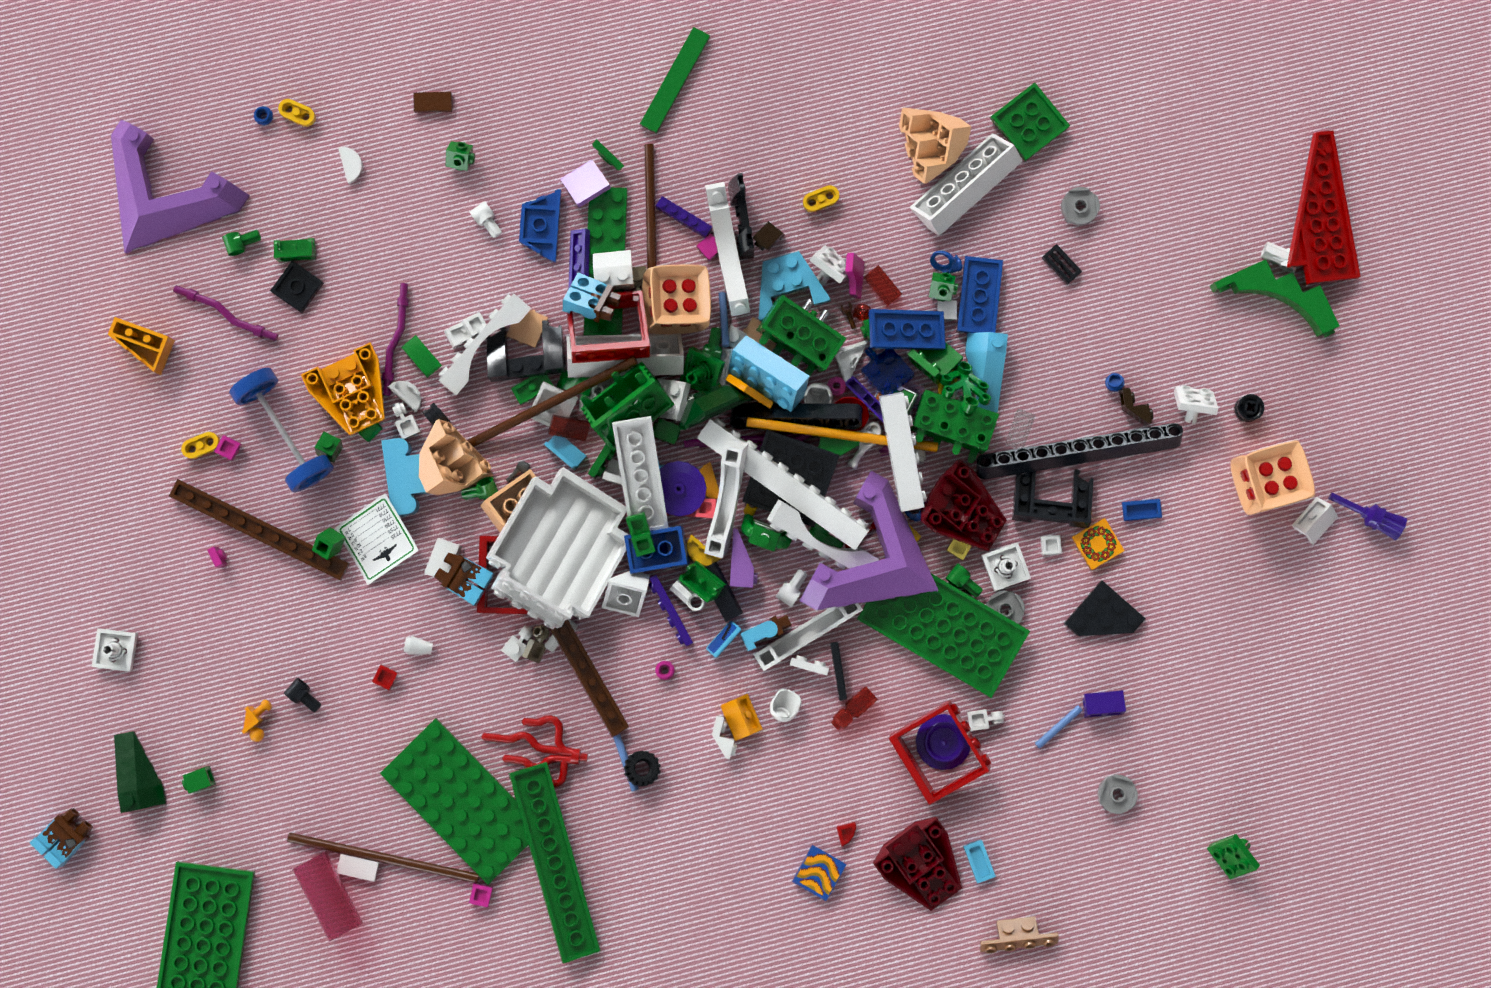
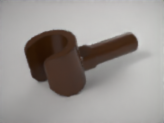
M848 302L849 310H844L841 304L842 314L848 318L851 329H855L856 326L851 314L852 304Z

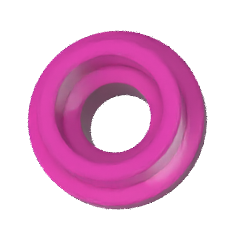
M833 377L827 383L833 396L842 395L846 389L845 381L840 377ZM838 383L840 388L834 389L833 384Z
M661 661L655 668L656 675L662 680L670 679L675 672L673 664L669 661ZM662 667H668L669 672L663 674L661 671Z

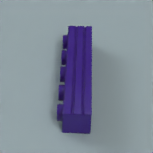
M661 196L656 204V209L700 236L706 238L712 230L711 225L665 197Z
M852 376L845 385L883 422L880 402Z

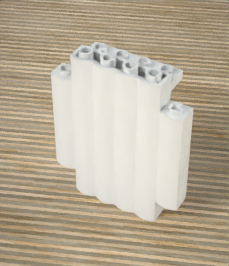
M564 467L558 471L551 485L538 477L532 478L486 556L491 566L497 569L499 567L502 568L491 587L494 590V595L501 599L508 598L512 606L518 609L524 608L528 611L527 614L534 619L541 618L545 621L543 624L551 629L562 627L565 620L571 619L572 615L579 619L589 617L626 552L624 536L629 534L617 528L626 513V506Z

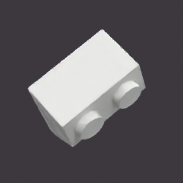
M631 250L593 254L594 279L606 285H612L613 290L634 288Z

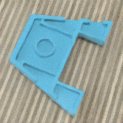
M799 251L763 261L759 321L762 322L772 307V298L802 289L810 288L814 306L831 302L829 295Z

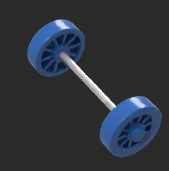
M262 368L236 382L231 387L229 394L237 405H245L259 399L300 464L285 478V482L291 492H300L324 479L332 472L334 466L326 455L315 457L307 462L304 461L263 396L277 385L278 378L271 368Z

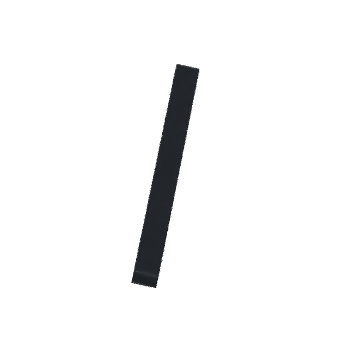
M1171 423L983 454L977 458L976 474L981 479H991L1174 449L1181 445L1183 428L1179 424Z

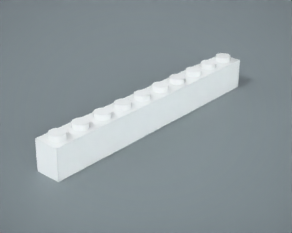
M709 419L697 439L721 456L724 445L730 439L748 443L744 466L745 473L852 549H857L870 530L867 528L868 524L860 518L856 520L851 516L852 512L845 507L841 509L836 506L837 502L829 496L825 498L819 494L821 491L814 485L808 486L804 483L805 479L796 473L793 475L788 472L789 468L781 462L777 464L772 460L773 456L765 451L762 453L757 450L758 446L750 440L746 442L740 438L742 435L735 429L729 430L726 428V423L721 419Z

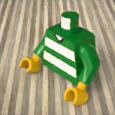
M746 504L743 510L745 515L741 531L747 536L748 542L773 552L788 548L792 542V539L786 536L788 532L783 529L779 532L770 527L769 523L753 518L757 507L751 508L749 504Z

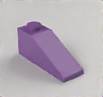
M733 528L730 587L753 588V584H757L758 573H754V567L738 529Z

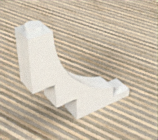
M720 182L705 185L711 223L731 316L750 313L725 184Z

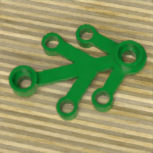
M961 361L953 369L954 371L942 374L940 383L944 385L942 395L946 398H951L955 391L962 388L964 399L961 406L965 413L971 414L976 411L979 403L989 405L991 396L987 394L989 385L972 374V366L969 363ZM960 377V381L951 384L953 379ZM971 391L979 397L978 400L972 397Z

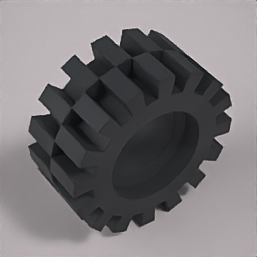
M649 751L634 752L625 760L624 775L625 777L627 776V780L632 782L633 785L648 786L658 779V774L661 772L659 770V767H661L658 763L659 759L653 753H649ZM639 761H645L649 765V772L645 776H639L635 771V766Z

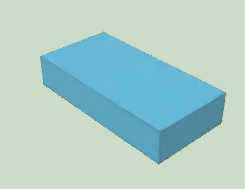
M982 839L963 846L977 884L996 877Z

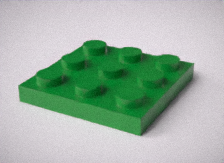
M1035 82L990 117L1005 138L1016 147L1019 155L1025 162L1070 127V124Z

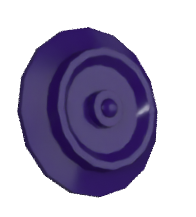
M682 461L667 463L659 470L666 513L674 516H685L692 514L700 508L705 499L707 487L704 476L698 468Z
M937 715L923 723L918 729L916 736L917 752L921 759L930 767L940 770L953 769L962 764L969 755L970 746L951 715Z

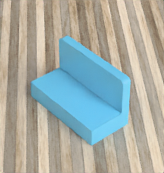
M558 431L549 442L544 443L550 451L574 471L587 457Z

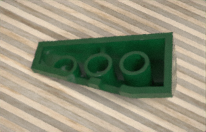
M135 731L114 735L117 794L121 813L167 804L164 785L154 771L153 764L148 760Z

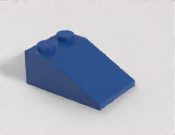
M682 526L651 531L656 552L639 557L636 556L631 535L624 536L630 574L690 565L684 527Z

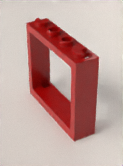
M642 291L616 292L621 295L619 306L608 305V307L613 309L637 307L641 341L576 345L573 311L570 314L566 313L572 363L625 360L632 356H635L636 359L650 358V342Z
M479 536L478 565L489 570V560L486 559V556L489 553L490 542H495L498 536ZM478 585L485 592L477 604V613L528 615V611L524 608L487 607L488 587L485 589Z
M951 700L891 733L889 736L890 742L929 805L989 772L990 764H992L988 755L982 753L980 749L981 744L977 737L973 738L969 732L971 728L966 720L963 721L960 717V709L955 703L952 704ZM948 710L981 766L934 791L901 736Z

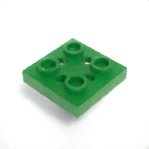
M692 346L688 350L680 382H687L691 384V388L706 393L711 390V386L719 383L725 362Z
M1237 834L1211 843L1207 847V850L1230 880L1253 872L1260 867V864L1249 851L1250 843L1245 846L1248 841L1240 839Z

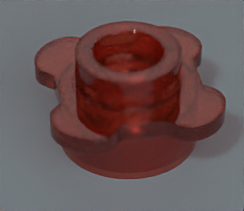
M858 304L854 308L855 313H853V317L862 321L869 319L871 307L866 304Z

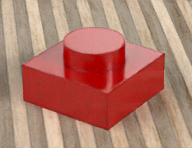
M380 664L372 682L387 690H391L399 673Z

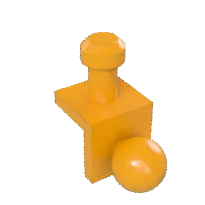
M264 699L261 702L262 704L256 709L253 706L244 708L246 710L244 728L241 731L243 734L250 732V739L254 742H260L264 738V731L257 726L264 721L260 715L266 710L272 709V704L269 700Z

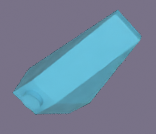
M994 332L967 333L966 359L972 366V374L989 385L987 394L991 396L989 405L979 403L977 407L997 413L1008 334Z

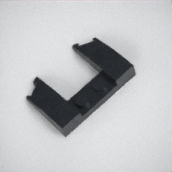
M738 173L730 180L728 192L730 205L738 204V206H735L736 217H740L741 224H738L739 236L737 237L736 244L739 260L754 258V245L745 199L746 189L743 173Z
M542 320L543 355L508 359L506 327L500 328L501 331L492 337L489 335L487 337L488 379L491 382L566 372L562 326L559 325L556 328L548 325V321Z
M1075 469L1071 503L1034 499L1036 471L1016 474L1012 520L1025 522L1041 520L1068 523L1070 527L1089 528L1092 515L1093 478L1087 482L1078 477L1081 471Z

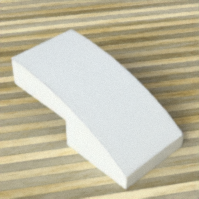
M478 312L463 319L461 323L445 329L444 333L452 347L455 348L467 342L470 338H475L478 335L477 329L483 323L487 324L481 313Z

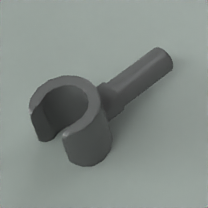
M525 461L519 462L514 472L506 481L510 482L520 471L523 473L528 471L530 464Z

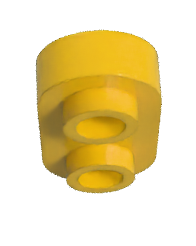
M284 99L279 103L278 111L285 119L304 127L314 124L316 115L310 107L291 99ZM288 108H292L290 113H287ZM309 115V119L304 120V116Z
M832 185L812 191L804 196L803 207L806 211L813 213L832 206L839 199V191ZM827 194H832V195H833V198H832V199H828V198L826 197V195H827ZM809 201H814L816 204L810 206Z
M205 432L190 438L182 444V454L187 458L196 459L213 452L220 442V438L213 432ZM213 439V444L209 446L208 441ZM195 446V452L191 453V447Z

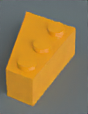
M114 317L107 334L153 372L162 375L175 342L174 339Z

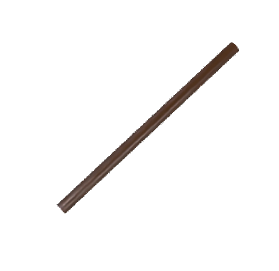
M654 144L644 145L647 269L657 266Z
M632 356L467 441L475 447L612 378L611 374L617 371L620 374L638 365V361L635 356Z
M291 832L287 837V842L472 883H478L479 880L477 873Z

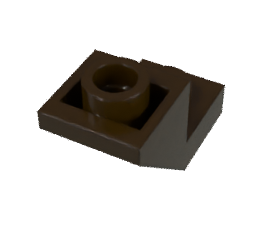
M768 221L753 236V239L756 241L754 245L762 251L764 249L770 251L777 240H781L785 234Z
M1130 388L1121 389L1119 396L1122 410L1144 426L1152 423L1154 416L1152 408H1149V404L1133 406V403H1135L1134 393L1131 392Z

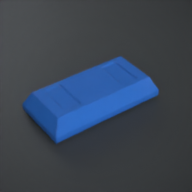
M1160 499L1122 502L1124 521L1162 518Z

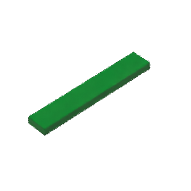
M695 27L692 28L641 120L640 126L655 134L658 133L710 39V35Z

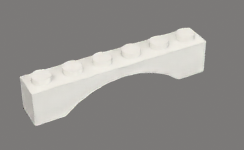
M508 294L501 302L503 304L500 310L495 309L489 316L491 319L487 325L483 323L477 329V337L475 339L470 338L464 344L466 348L462 354L458 352L452 358L453 364L451 367L447 368L445 366L439 373L441 378L438 381L455 395L469 381L471 361L480 344L496 330L507 325L519 323L531 310L515 294L512 296Z
M730 439L724 445L718 499L707 536L704 554L723 558L729 551L748 443Z
M779 499L767 518L771 522L770 527L779 532L783 529L788 532L786 534L787 537L794 541L800 539L803 541L802 545L811 551L813 548L820 551L818 555L826 560L829 558L834 559V564L843 570L845 567L853 568L879 561L877 557L860 547H857L856 550L852 548H837L818 541L806 529L799 512Z
M859 603L828 608L755 653L754 657L762 670L765 671L858 614L863 609Z

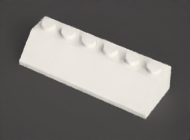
M992 133L911 205L910 209L929 230L940 236L1023 162L1016 147Z
M681 333L648 334L650 358H638V364L642 361L654 376L682 375L684 353ZM641 334L575 336L576 345L641 341ZM566 336L568 378L593 377L624 361L572 363L569 336ZM630 368V369H628V370H626V371L620 373V375L623 376V375L626 374L628 371H630L632 368Z

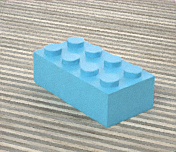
M747 335L732 351L728 372L762 393L768 399L776 402L781 408L792 412L804 398L810 376Z

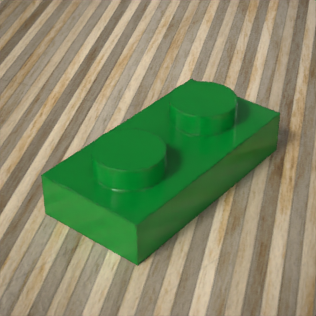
M548 375L529 377L512 387L511 390L520 405H523L537 396L543 381L552 386L554 385Z
M605 444L589 470L588 475L594 479L597 476L601 477L606 469L605 463L607 460H612L616 451L613 452Z

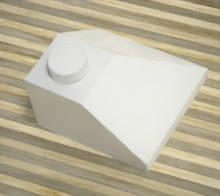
M630 571L610 578L602 608L639 617L650 575L644 573L630 574Z

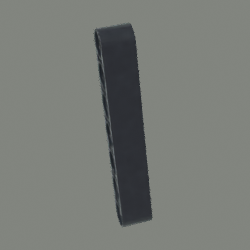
M743 403L731 409L730 425L735 429H761L746 427L747 417L833 429H858L862 426L863 408L859 404L799 403L790 412L787 409L781 408L777 403H773L770 409L761 403Z

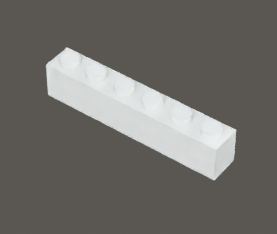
M902 392L879 396L899 509L903 512L924 508V502H927L925 491H921L920 483H923L922 473L918 472L917 464H920L918 453H914L913 446L916 445L915 435L911 434L910 431L913 422L911 415L907 414L906 409L909 407L908 396H904Z

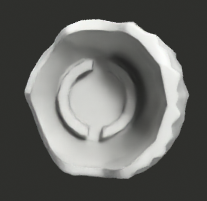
M816 382L810 384L805 391L804 403L832 404L833 394L830 387L824 383Z
M789 689L779 690L770 703V713L773 718L780 722H789L794 719L802 703L800 696Z

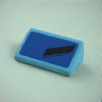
M729 621L706 649L715 658L718 657L741 632V628L733 621Z

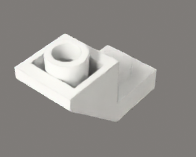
M717 715L712 736L725 758L730 759L731 755L735 756L737 745L734 744V739L720 736V732H725L727 722L723 721V716Z

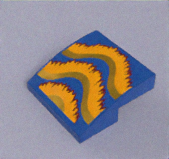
M812 845L792 882L822 900L827 901L846 864Z

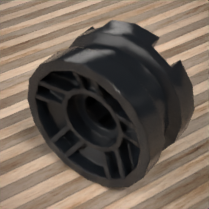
M1247 394L1236 401L1234 413L1239 420L1252 422L1262 416L1265 409L1264 403L1259 396ZM1248 405L1252 406V411L1246 410Z
M434 402L428 410L425 409L422 412L432 425L438 419L452 423Z

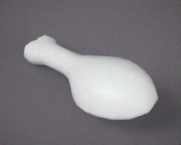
M871 422L861 432L882 435V426L879 422ZM859 442V448L853 458L848 461V466L857 469L859 461L865 452L876 444Z

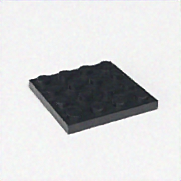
M767 429L760 452L763 453L765 451L773 456L772 460L777 464L781 462L789 468L788 472L793 475L795 473L805 479V484L808 486L814 485L821 491L819 494L825 497L840 454ZM750 477L742 502L769 512L772 511L778 499L793 507L757 480ZM796 509L805 525L815 527L816 522Z

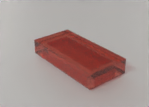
M879 265L864 276L866 282L887 307L902 296L901 291Z
M552 415L548 434L586 442L590 423L588 421Z

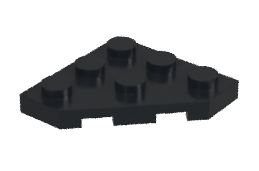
M1101 580L1063 624L1077 636L1134 633L1146 618Z

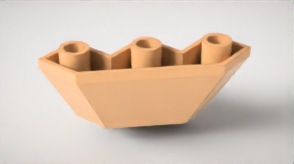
M440 419L435 421L419 456V478L426 493L441 495L458 492L477 484L479 480L485 477L493 476L489 462L450 422Z

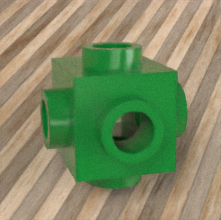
M451 141L446 149L445 167L455 168L459 171H468L470 165H473L475 162L473 145L466 144L465 142Z
M933 272L929 297L942 302L951 301L952 294L956 295L958 284L955 283L956 276L945 272Z

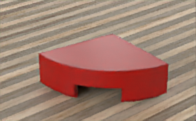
M855 822L836 827L841 846L848 844L853 838L856 831Z

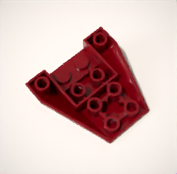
M960 459L939 477L926 499L927 502H924V508H921V522L932 531L984 551L990 550L1007 521L975 471Z
M937 817L912 823L883 844L873 862L886 881L930 911L962 889L948 833Z

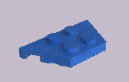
M561 189L555 190L554 193L540 196L534 201L523 203L521 208L519 242L553 263H556Z

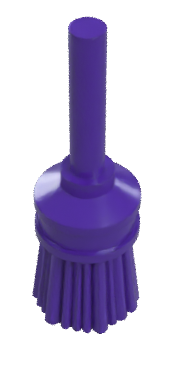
M1332 492L1328 497L1329 500L1361 514V517L1364 518L1365 526H1369L1373 530L1378 529L1395 541L1401 536L1406 527L1407 518L1387 512L1385 508H1381L1377 504L1370 508L1367 506L1364 508Z

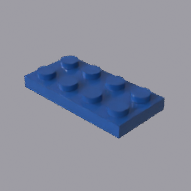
M965 256L956 332H996L1003 260Z
M869 310L870 348L946 349L944 311Z

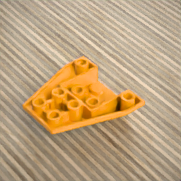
M371 342L354 349V354L322 369L315 367L300 374L308 392L350 436L385 420L380 364Z

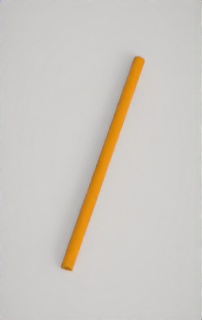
M747 417L746 427L888 446L885 435ZM922 441L920 443L916 442V445L913 447L917 450L937 452L938 443Z

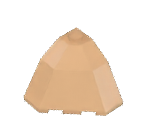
M902 108L899 127L901 133H905L908 158L912 157L914 164L912 168L913 175L922 183L927 184L954 164L968 144L971 126L960 118L942 112Z

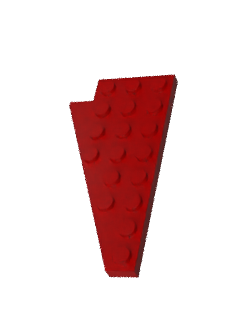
M1333 130L1316 132L1312 136L1287 262V268L1303 266L1306 285L1352 280L1361 277Z

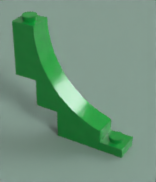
M1266 259L1210 285L1212 292L1219 290L1222 293L1232 288L1234 294H1260L1282 301L1296 310L1308 322L1317 337L1324 335V337L1330 336L1335 333L1334 329L1340 326L1320 285L1302 292L1293 272L1275 279Z

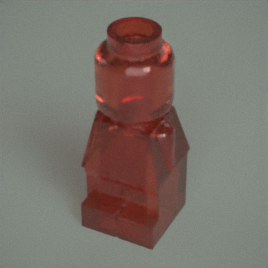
M864 685L845 703V709L841 708L833 716L831 723L838 731L841 728L845 729L853 722V717L859 718L878 699Z

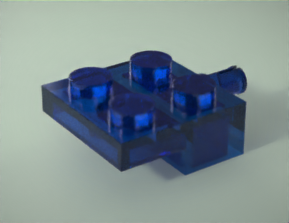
M870 347L868 350H865V354L871 360L861 369L862 375L882 396L892 394L915 376L914 372L894 349H886L878 355Z

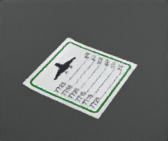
M386 493L335 527L337 532L346 537L344 545L358 566L367 585L419 551Z

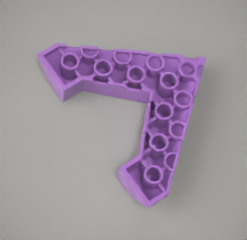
M120 120L111 134L125 254L133 249L159 242L163 238H169L197 228L196 226L216 221L228 214L240 212L250 195L211 171L200 188L154 199L144 157L154 139L143 130L124 120Z
M871 471L853 503L870 512L880 545H882L885 559L838 572L819 563L800 602L817 611L855 603H867L899 596L904 597L938 591L903 512L899 509L898 500L888 479Z

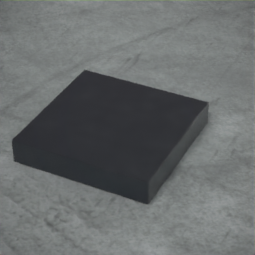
M292 260L270 291L300 313H303L324 282Z

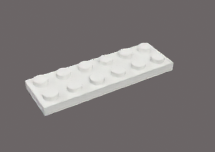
M651 416L612 422L627 517L645 512L650 531L669 528Z

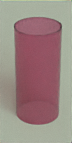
M326 851L292 869L329 942L363 923Z

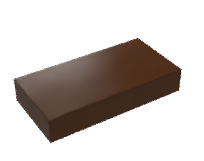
M451 92L413 93L415 113L452 112Z

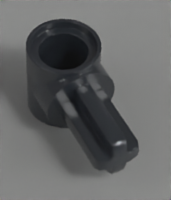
M296 678L284 692L291 701L296 704L302 702L314 713L321 707V703L309 694L310 687L299 678Z

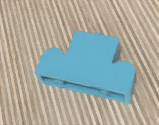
M402 438L381 440L389 500L399 517L414 515L418 512L420 505L414 496L428 494L419 478L420 454L410 455L412 451L411 445Z

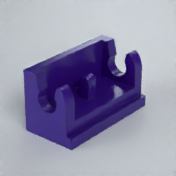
M1123 690L1084 694L1082 699L1084 718L1123 715L1126 712Z

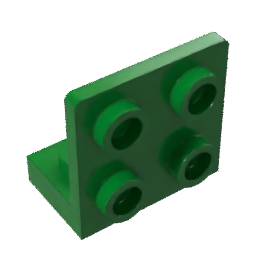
M946 342V349L920 350L917 353L914 349H911L907 353L910 363L936 385L940 384L942 374L950 373L963 360V356Z

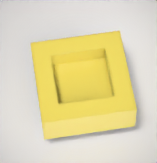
M953 539L946 551L963 561L972 546Z

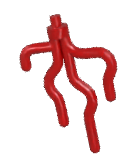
M545 715L538 719L523 718L522 724L526 726L554 724L556 729V746L542 745L538 743L534 736L527 732H517L513 735L483 733L481 736L485 741L514 743L524 739L538 752L555 754L546 757L539 763H533L522 756L504 755L502 757L504 762L522 764L526 768L543 762H547L548 765L553 762L561 763L559 778L557 780L552 779L554 787H560L565 783L568 764L579 765L580 761L587 762L588 754L581 753V749L568 748L564 745L562 740L563 724L560 719L552 715Z

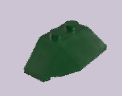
M715 384L710 387V391L695 393L693 395L694 398L688 400L679 428L687 430L753 398L729 385Z

